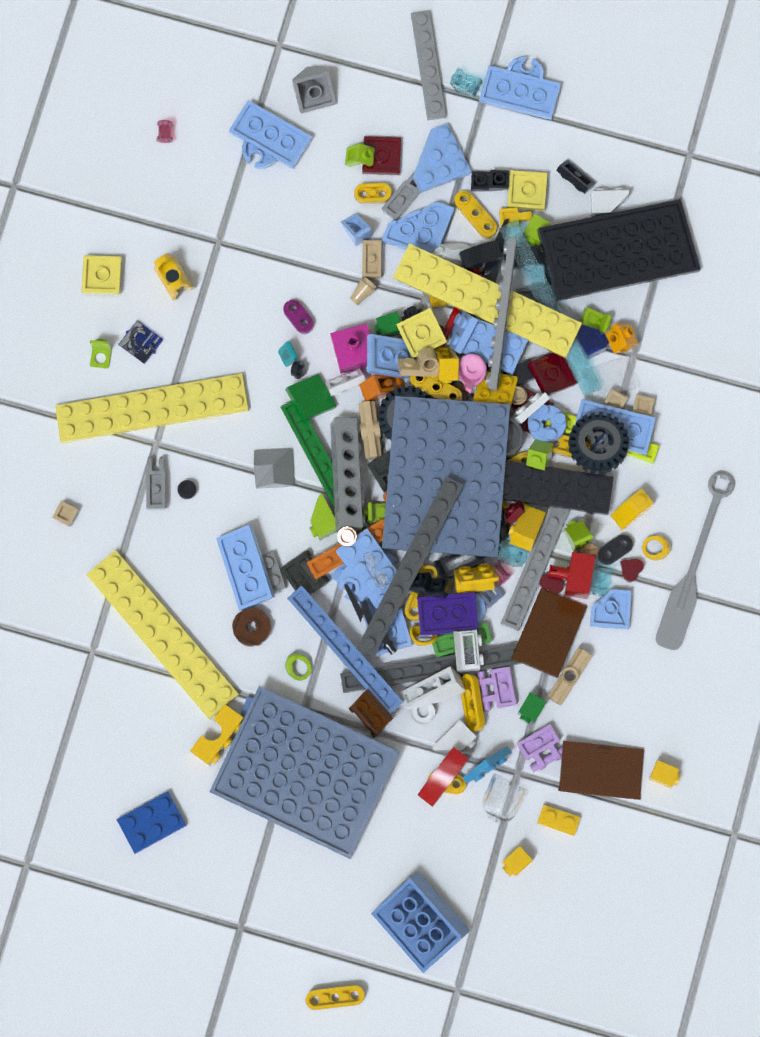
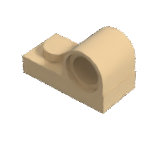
M430 347L421 349L417 359L398 358L397 367L400 376L437 377L439 362L436 352Z

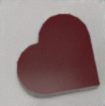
M640 559L620 561L623 579L628 583L634 582L644 568L643 562Z
M548 574L540 578L539 584L541 588L550 590L554 594H559L563 591L564 585L561 578L548 577Z

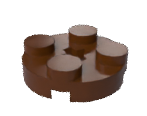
M247 608L235 616L232 629L238 642L248 647L262 645L268 639L271 633V624L265 612L257 608ZM254 622L255 627H257L256 631L248 632L247 624L251 625Z

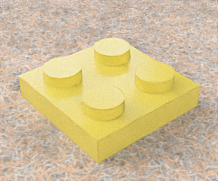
M510 170L507 208L518 207V209L544 211L547 173Z
M84 255L82 294L120 295L121 256Z
M431 308L396 324L413 359L425 347L435 349L447 343Z

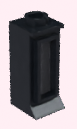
M452 554L434 561V565L438 569L441 578L451 579L454 577V570H458L463 566H469L470 568L478 567V565L485 563L484 558L487 557Z

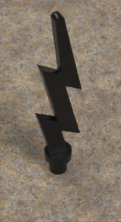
M344 584L360 623L364 615L369 625L373 617L365 598L362 607H360L348 584ZM386 634L383 640L384 650L387 649L390 655H392L397 650L393 646L394 642L390 641L388 634Z

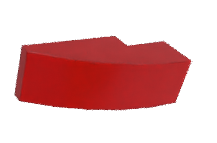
M453 747L417 795L433 807L469 759Z

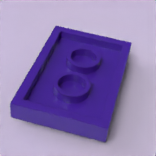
M475 592L448 594L446 598L417 597L420 637L453 634V631H479Z

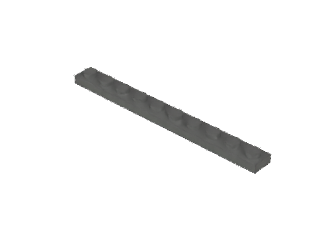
M447 476L445 477L357 649L372 657H375L454 506L464 486L463 484Z
M517 644L480 650L479 654H483L484 665L480 666V671L521 664L511 660ZM474 652L464 653L465 665L475 664ZM455 655L374 668L389 686L422 681L450 666L457 672ZM351 672L340 673L343 693L366 690ZM459 672L458 674H464V673H470V672Z

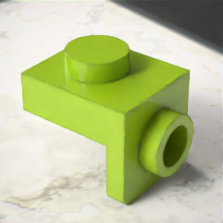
M586 307L580 319L581 327L596 334L606 333L610 328L612 315L601 314Z

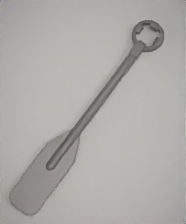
M717 472L708 480V488L713 498L688 573L669 595L656 634V642L661 647L677 650L682 645L696 604L694 576L721 498L728 497L734 490V480L725 472ZM720 476V478L725 480L728 478L730 484H728L726 489L727 493L722 494L721 491L713 490L712 486L716 482L715 477Z

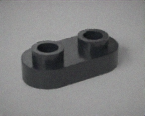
M619 535L601 547L598 552L600 563L611 565L627 555L633 548L632 539L628 535ZM625 541L627 543V546L622 547L620 545V542ZM605 552H610V553H611V557H610V558H606V557L604 556V553H605Z

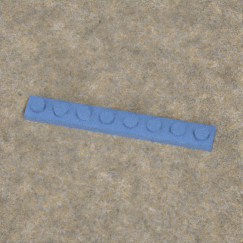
M300 586L287 598L362 686L375 696L389 714L403 703L303 586Z

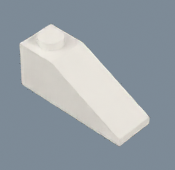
M450 666L405 689L400 694L405 708L411 709L450 700L465 692L461 676Z

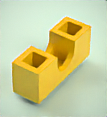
M224 704L213 719L221 726L222 732L220 737L211 741L201 735L190 752L208 766H211L212 763L215 765L222 756L220 752L223 748L227 749L233 742L232 736L235 732H238L244 718Z

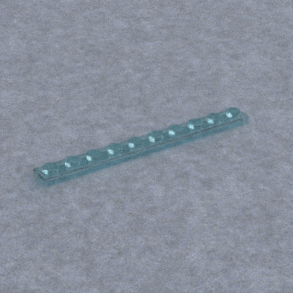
M517 220L499 228L506 243H508L509 238H517L515 262L535 301L564 314ZM575 337L565 360L584 397L602 389Z

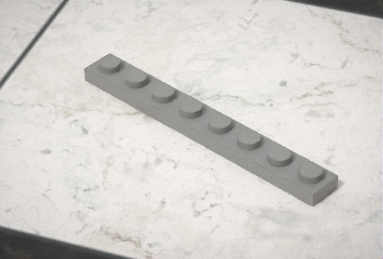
M509 238L508 243L504 244L506 262L502 261L501 273H504V278L500 280L498 290L502 293L501 299H497L496 310L499 311L498 318L494 319L493 329H497L496 337L492 336L491 348H494L493 356H489L488 367H491V374H487L486 386H489V390L492 392L498 391L517 238Z
M549 507L502 618L501 625L519 631L568 515V509Z

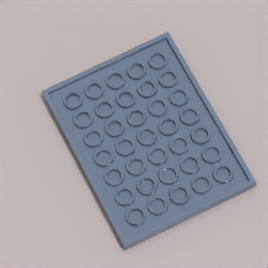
M395 396L382 549L408 550L447 476L464 486L429 553L498 558L510 404Z
M259 686L209 792L351 859L400 752Z

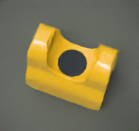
M166 253L154 261V270L173 301L176 300V296L179 294L177 292L178 289L182 287L185 290L194 289L175 256H170L169 253Z

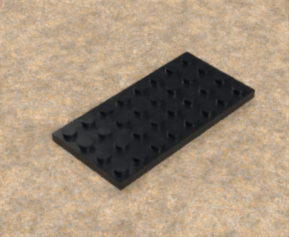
M681 199L537 229L556 301L696 273L701 270Z

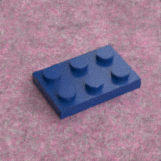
M168 791L116 819L134 854L141 852L187 826Z

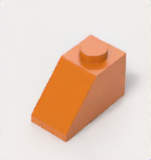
M379 374L373 375L359 384L365 401L383 399L386 397V394L393 392V389H400L401 386H405L402 378Z

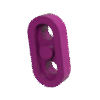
M287 301L283 307L284 315L299 333H310L314 327L311 316L299 301ZM295 306L296 310L290 311L289 308ZM302 321L308 322L306 326H302L300 323Z

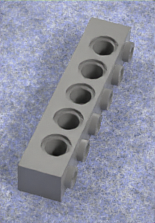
M335 417L330 424L336 533H338L341 528L348 526L352 527L356 533H359L365 526V516L362 515L364 498L361 497L363 479H360L362 461H359L361 443H358L360 425H357V418ZM343 436L348 437L350 442L345 441ZM344 454L349 455L351 460H347ZM344 472L350 473L352 478L346 477ZM346 490L352 492L353 496H348ZM346 509H351L354 515L349 514Z

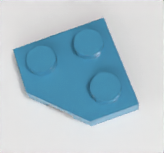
M507 746L485 759L463 777L466 784L473 780L475 783L485 777L483 773L486 772L488 774L497 766L499 767L508 761L506 757L512 753Z

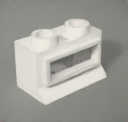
M477 630L453 631L457 673L480 671V666L484 665L483 654H479L478 646H482L481 634L477 635Z

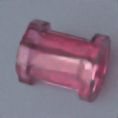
M169 120L157 121L159 131L156 141L160 143L173 142V137H171L173 122Z
M500 561L493 565L494 570L499 576L498 585L502 586L512 574L508 573L501 566Z

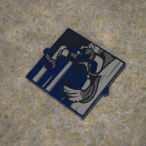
M137 320L131 329L126 331V335L118 345L145 365L152 354H156V349L163 342V339Z

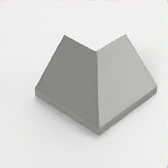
M306 67L292 79L293 89L301 114L336 104L327 69Z
M292 449L254 451L256 489L294 487Z

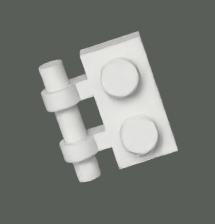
M540 392L531 396L528 399L529 402L516 409L515 414L511 418L521 424L550 399L546 393L541 394Z

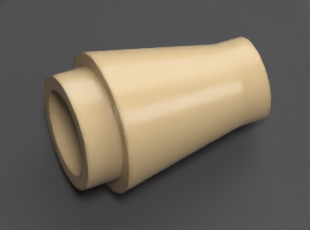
M366 277L363 280L360 279L350 299L359 305L375 292L376 286Z

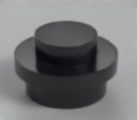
M295 361L291 367V376L299 380L306 374L304 361Z
M185 480L178 485L177 491L181 498L191 499L195 496L197 488L192 481Z

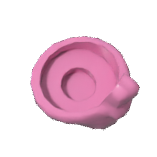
M467 354L459 360L458 376L463 382L465 390L472 393L473 387L484 380L487 367L485 361L479 355Z

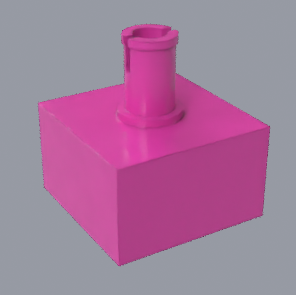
M367 323L330 333L340 374L367 367V335H370Z

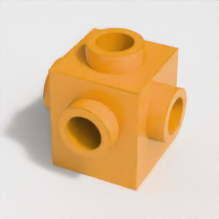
M620 322L611 326V330L605 333L614 354L627 352L639 344L630 323L621 324Z

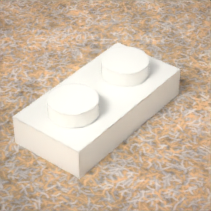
M358 368L325 382V385L330 395L333 396L342 394L351 387H358L366 379L361 369Z

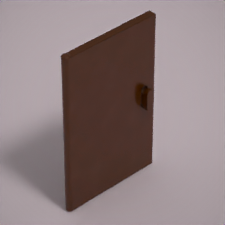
M541 588L511 660L558 678L587 606Z
M563 741L558 791L640 800L644 749Z

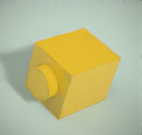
M657 760L649 780L671 789L673 785L677 786L681 775L678 774V768Z
M519 846L502 862L504 865L502 869L509 876L513 874L516 877L533 860Z

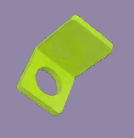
M104 339L90 340L92 347L90 366L108 369L112 349L109 342ZM102 353L106 356L104 363L99 364L95 361L97 354Z

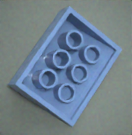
M419 871L405 881L371 913L422 973L426 972L470 932L469 928Z

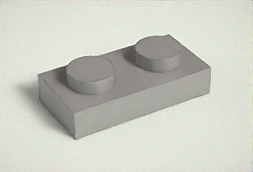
M271 552L262 555L274 593L286 589L275 553Z

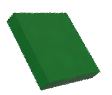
M319 374L290 385L285 389L303 422L337 407Z

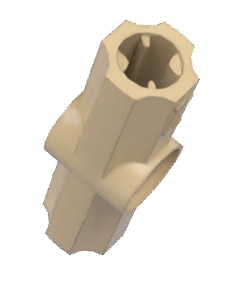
M364 401L358 403L361 419V437L364 441L366 460H375L382 455L379 421H377L375 401Z
M578 647L547 697L561 706L592 656ZM572 672L575 675V679L567 681L564 674Z

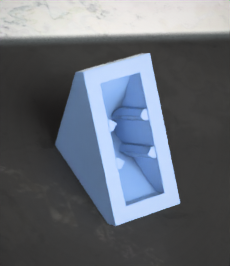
M357 213L341 221L342 226L355 246L363 243V240H368L372 237L370 226Z

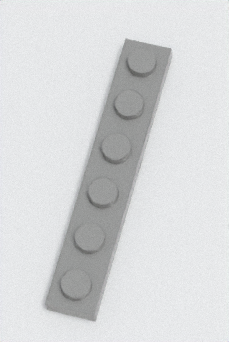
M429 11L411 13L427 121L446 118Z

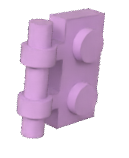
M510 667L490 670L491 678H486L484 671L477 673L484 711L491 710L490 702L496 701L497 709L516 706ZM493 684L495 695L489 696L487 685Z
M550 724L516 744L526 761L534 758L536 761L530 765L533 773L539 769H545L547 764L554 760H560L562 756V747L556 750L554 746L560 740ZM549 749L551 754L541 759L539 753Z

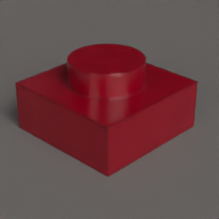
M519 500L515 504L509 505L506 509V521L512 525L525 513L524 505Z

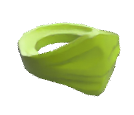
M292 653L285 662V669L294 680L301 681L307 679L311 674V663L305 655ZM295 660L304 661L307 665V672L303 676L294 674L292 663Z

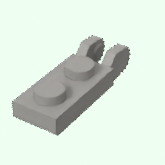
M414 172L400 185L382 207V211L394 220H398L420 194L418 187L416 186L415 188L411 185L414 182Z
M148 457L146 509H166L165 459L160 457L159 471H153V458Z

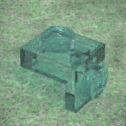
M457 68L450 81L451 86L456 92L471 97L476 96L483 83L481 78L465 74L461 68Z
M500 541L498 558L494 559L512 567H522L527 559V550L505 541Z
M594 565L590 591H592L593 595L604 596V594H608L612 568Z

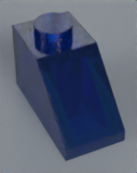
M581 324L575 337L586 360L607 351L608 339L605 334L600 333L599 329Z

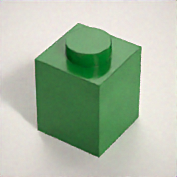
M398 311L376 318L374 328L377 335L387 337L400 335L396 325L401 322Z
M530 692L518 711L519 719L527 724H530V722L535 724L547 702Z

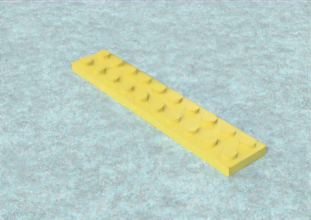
M410 243L408 244L393 279L494 325V319L498 318L499 311L496 310L497 299H501L502 293L498 291L499 284ZM511 290L506 330L566 358L582 323Z
M242 373L55 405L61 443L249 411Z
M116 550L86 574L209 720L218 714L224 704L228 705L239 696L237 691Z

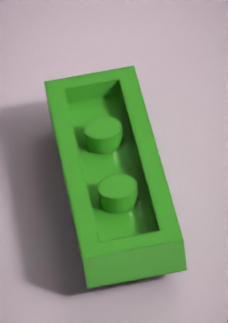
M487 623L478 625L479 631L477 635L481 634L482 645L492 642ZM453 634L437 637V640L432 643L436 658L455 653ZM463 637L464 650L473 648L472 637Z

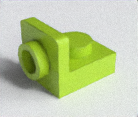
M361 143L347 147L345 165L349 167L359 164L372 166L375 149Z
M368 502V507H364L365 519H368L369 524H375L385 518L386 503L372 504V502Z

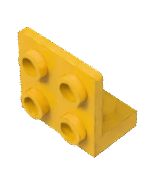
M486 371L484 380L476 386L472 402L510 404L509 417H511V405L518 377L500 373L498 391L492 392L489 390V386H486L487 374H491V371Z
M480 564L478 567L473 568L469 566L460 567L458 570H454L455 592L459 594L494 590V581H499V576L493 566L489 564Z

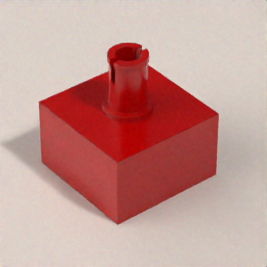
M572 552L570 564L567 568L550 564L548 577L562 578L567 581L564 596L587 599L590 592L595 556Z

